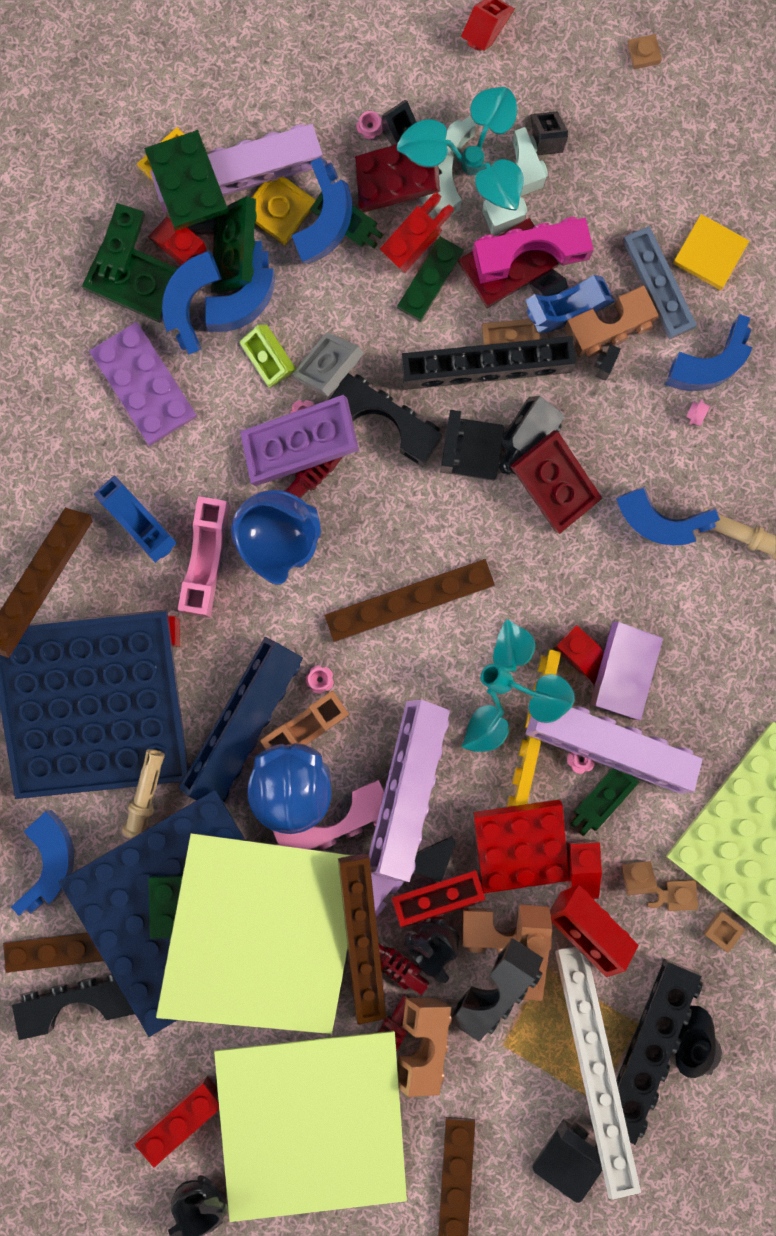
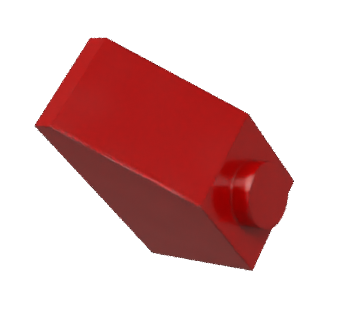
M482 0L474 5L461 37L467 40V44L471 48L485 51L492 46L515 8L501 0Z
M165 217L148 236L153 243L180 266L191 258L207 252L204 241L187 227L175 231L169 217Z
M575 625L553 649L561 652V656L595 687L604 651L578 625Z
M596 840L566 842L569 888L579 884L593 899H599L602 877L600 842Z

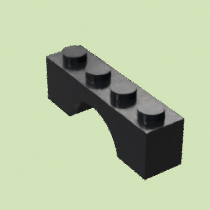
M347 373L330 399L344 395L348 399L352 421L369 414L381 415L391 420L397 427L401 437L399 453L423 468L442 439V434L439 433L440 428L428 420L424 423L416 418L417 414L408 406L402 405L400 407L392 402L393 398L385 391L380 389L378 392L369 387L370 383L358 374L352 376Z
M512 938L498 954L490 973V977L495 981L498 988L485 990L471 986L457 1003L452 1015L451 1024L477 1041H480L487 1033L491 1035L497 1028L500 1018L505 1020L508 1017L514 1003H521L528 991V987L534 988L542 976V972L539 969L543 957Z
M112 973L107 975L108 980L96 982V977L79 981V986L67 988V984H61L49 988L50 993L39 995L38 990L26 992L20 995L21 999L12 1004L18 1040L41 1036L51 1032L55 1027V1022L61 1009L72 1003H85L95 1007L101 1012L106 1021L134 1015L135 1013Z

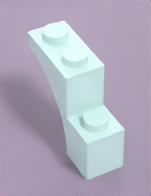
M470 116L463 121L461 119L456 120L448 127L445 140H451L458 151H460L463 145L474 137L475 122ZM447 146L448 153L446 159L438 165L440 192L438 194L442 197L439 204L429 213L433 219L449 204L454 208V212L450 217L461 209L462 199L458 195L452 176V166L456 156L449 146ZM433 194L420 197L419 199L424 204Z
M525 127L515 130L512 143L516 154V164L520 167L524 177L522 196L543 188L548 172L544 161H539L536 154L537 145L534 137L528 135ZM520 197L519 206L516 211L498 207L487 200L484 201L482 212L491 234L496 235L507 231L524 221L527 214V206L522 197Z

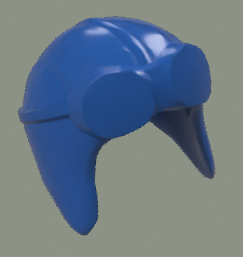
M269 490L257 493L241 504L232 520L231 535L237 551L244 562L266 581L274 585H281L287 580L290 569L293 567H303L313 557L317 548L318 538L321 536V525L316 507L306 504L301 498L292 493Z
M281 743L260 752L255 757L254 768L248 783V801L253 814L267 828L284 834L301 833L318 824L325 816L331 801L330 769L323 762L321 753L312 747L293 743L292 745Z

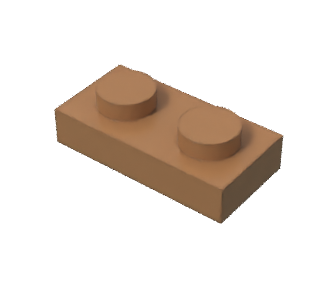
M530 319L482 323L481 325L483 345L540 339V333H538Z

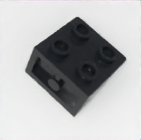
M450 410L440 473L496 480L504 426L462 419V411Z

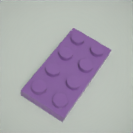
M135 322L89 351L149 446L197 417L138 322Z
M344 395L240 431L250 482L254 486L359 451L348 399Z

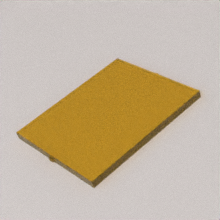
M547 969L543 1000H529L527 1004H524V1010L503 1046L586 1096L561 977ZM598 1000L614 1068L618 1064V1059L638 1024Z

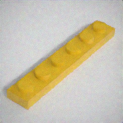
M548 650L546 656H540L537 671L542 672L541 677L548 674L556 675L561 652ZM534 683L533 691H535L536 683ZM529 711L526 716L525 728L528 727L531 717ZM527 736V740H521L518 756L523 757L520 768L515 767L512 784L516 785L514 796L509 795L506 807L527 804L541 740L531 736Z

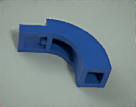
M321 157L310 162L323 194L321 214L310 227L292 235L302 262L307 264L322 259L339 245L348 230L352 215V197L348 183L343 180L335 182L338 176L331 162L327 163Z
M255 241V248L253 250L254 274L251 283L246 284L240 291L230 296L205 297V318L208 332H227L239 329L254 321L268 305L274 291L275 274L274 269L269 268V251H264L262 241Z
M210 251L197 255L181 265L169 280L163 297L162 313L166 331L178 328L179 334H176L177 341L182 351L187 350L188 355L202 350L189 316L191 300L202 287L222 279Z
M592 275L578 285L552 296L534 294L525 300L528 305V316L534 323L538 333H546L564 328L567 320L591 309H594L595 313L615 302L604 278L598 275Z
M742 314L737 316L732 323L725 348L718 356L703 359L679 352L673 359L665 385L686 391H703L719 386L731 378L745 363L753 348L745 345L751 333V328L748 327L751 317Z
M115 475L94 493L99 502L128 531L155 563L160 558L167 556L177 544L171 535Z
M645 486L616 498L620 510L629 525L643 537L659 544L674 546L696 542L693 530L699 529L700 533L715 528V522L720 520L716 507L684 519L667 518L654 508Z
M53 810L45 811L24 831L38 847L42 856L43 868L37 883L11 906L18 916L27 911L30 914L36 911L44 903L41 899L42 897L48 904L54 902L63 892L58 881L73 871L74 848L72 839L66 826Z

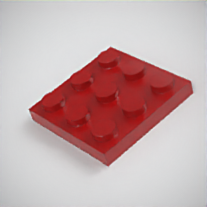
M560 799L473 812L481 884L484 894L569 881L563 805Z

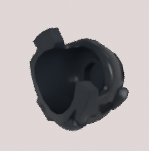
M433 917L430 922H421L415 927L414 931L407 932L404 945L425 974L434 977L435 981L440 983H446L449 980L444 967L449 961L456 959L459 951L460 937L456 930L446 924V919Z
M199 1175L197 1180L183 1182L177 1187L171 1200V1212L176 1225L168 1229L169 1236H204L214 1231L223 1223V1218L228 1211L227 1204L222 1200L220 1191L212 1185V1182L207 1177Z

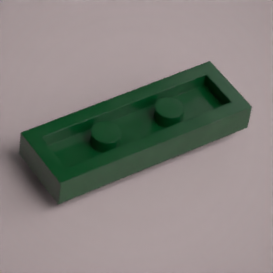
M440 236L397 305V309L422 322L458 263V259L464 253V249Z

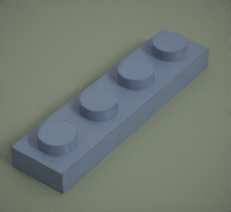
M650 226L625 236L622 241L643 286H645L669 340L695 329L697 324Z

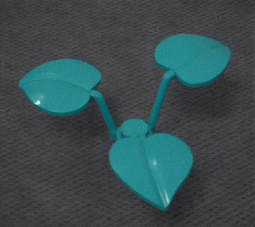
M497 87L486 89L474 97L470 107L471 117L476 124L484 127L477 146L467 147L463 154L458 151L451 140H445L447 129L439 121L432 119L422 120L413 124L404 132L397 144V150L406 155L411 161L419 166L428 168L438 166L446 159L448 153L447 146H449L457 157V162H461V168L464 173L476 175L475 185L483 198L504 209L514 211L518 209L524 184V177L520 167L506 159L497 160L492 166L488 162L484 163V152L482 150L488 129L495 134L501 135L509 131L515 123L517 102L509 88Z
M508 619L505 620L497 637V643L493 652L494 664L485 666L480 675L482 684L488 687L487 693L492 696L497 708L492 705L481 706L472 715L465 739L461 745L469 751L487 752L494 750L503 744L509 734L510 724L506 719L502 718L505 710L496 693L504 694L515 688L533 696L529 703V712L535 720L541 723L557 721L572 708L575 701L571 685L558 675L548 674L540 677L536 683L535 691L513 681V676L509 672H515L517 666H524L530 661L535 651V640L527 630Z

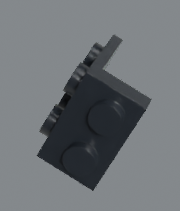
M563 1119L534 1161L532 1168L539 1177L574 1202L580 1203L603 1170L597 1143L588 1137L589 1133L582 1126L575 1122L571 1125Z

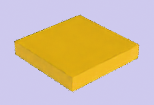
M280 177L272 182L271 180L264 182L251 197L256 199L257 218L255 225L286 246L292 235L296 233L312 212L310 208L316 199L285 177Z
M701 214L672 264L722 290L749 240Z

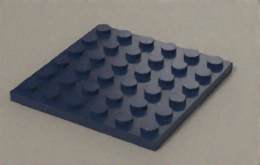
M167 609L30 623L10 657L0 655V709L15 799L137 787L144 764L145 753L148 749L158 750L165 754L157 784L176 783L184 780L189 767Z
M216 789L58 881L148 1037L177 1021L156 1018L171 938L150 939L149 876L183 875L191 833L246 841Z

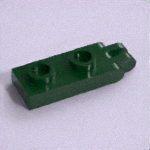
M322 191L310 208L318 216H320L323 208ZM352 205L351 220L345 234L347 237L361 247L367 243L375 249L378 244L369 238L370 235L373 233L381 239L384 234L375 228L378 224L376 221Z
M116 203L97 258V265L100 266L98 273L100 278L105 279L109 269H111L109 280L116 282L119 273L126 272L145 218L144 211Z
M611 768L574 809L573 812L577 816L571 821L570 825L576 828L583 820L585 824L578 831L582 836L590 829L597 831L639 784V781L630 774Z

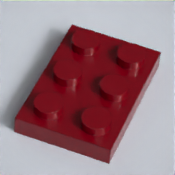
M397 144L355 156L359 209L364 213L440 192L438 166L428 168L417 165L397 150Z
M528 218L499 236L505 235L513 229L530 230L535 225ZM530 250L514 259L510 266L508 278L480 283L473 251L458 259V264L486 308L491 307L528 285L529 282L550 269H555L559 264L555 257L548 252Z
M553 430L510 466L556 533H562L603 499L558 431Z

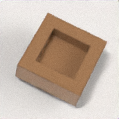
M656 34L628 40L627 45L633 69L661 63L662 58Z
M651 861L622 864V875L627 896L656 893L657 884Z
M719 910L702 934L729 953L745 929Z

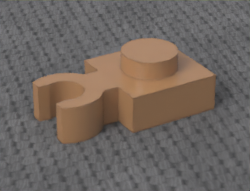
M696 880L665 881L666 889L657 887V900L646 902L650 908H659L663 903H667L668 911L698 910Z

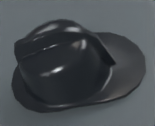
M691 1005L689 1008L692 1010L691 1018L687 1026L682 1025L679 1033L681 1042L675 1054V1060L681 1074L687 1078H697L704 1074H713V1070L718 1067L721 1061L722 1049L720 1043L715 1038V1027L711 1015L701 1006Z

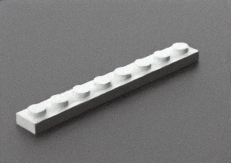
M576 947L555 951L608 1198L617 1199L641 1193L590 961Z

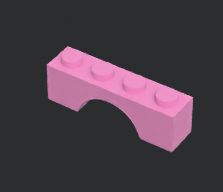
M198 496L193 521L192 553L186 577L182 582L178 611L183 614L211 618L230 511L227 501Z
M378 779L353 790L352 804L348 814L334 825H315L304 832L296 834H284L273 831L278 844L303 849H312L319 846L320 850L336 844L335 838L343 834L350 838L363 832L361 826L370 822L376 826L384 795L382 785Z

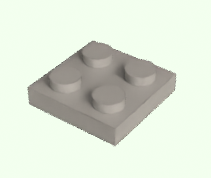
M326 332L291 375L298 382L328 397L337 389L347 373L356 366L364 352L359 346Z

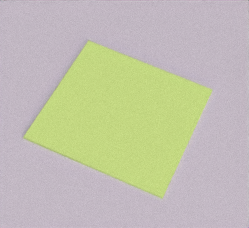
M191 833L156 1018L332 1034L348 949L338 858L353 855Z
M394 1031L214 1050L229 1222L407 1201Z

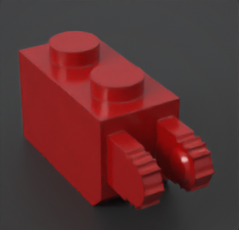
M434 193L421 208L417 206L380 248L404 273L436 240L442 231L440 227L454 212V208L449 204L441 210L434 220L428 216L441 200L442 196L438 193Z

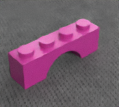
M569 217L563 219L558 224L549 225V223H541L530 230L513 229L502 236L485 235L480 237L478 241L474 242L473 255L480 283L508 278L510 266L514 259L530 250L548 252L562 266L589 260L594 249L586 217L581 219Z

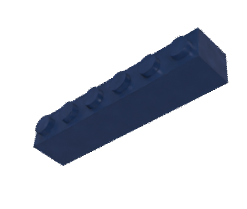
M264 637L179 787L182 792L188 797L198 800L216 789L223 802H225L233 781L243 770L246 758L255 749L259 735L263 728L270 723L272 712L278 702L284 698L286 688L292 677L298 673L303 657L281 644Z

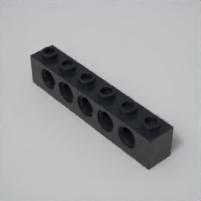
M573 336L402 353L401 365L404 390L567 374L571 373L574 369L576 360Z
M665 958L616 1078L622 1109L628 1101H636L638 1103L637 1109L634 1112L626 1113L623 1111L629 1140L634 1145H636L638 1137L643 1138L648 1126L646 1117L649 1109L654 1110L659 1098L657 1089L660 1081L665 1082L670 1070L668 1061L671 1053L676 1054L680 1046L681 1037H679L682 1025L687 1026L692 1014V1010L689 1009L693 998H698L703 986V982L700 981L702 976L697 972ZM672 989H680V999L674 1003L668 1002V993ZM661 1017L670 1018V1025L665 1030H659L656 1026L657 1021ZM650 1045H658L660 1048L658 1055L653 1058L647 1057L645 1054L646 1049ZM639 1073H647L649 1075L648 1081L644 1085H636L634 1083L635 1077Z

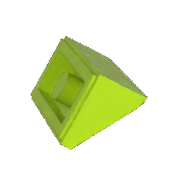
M257 325L239 341L269 388L295 371V366L268 325Z

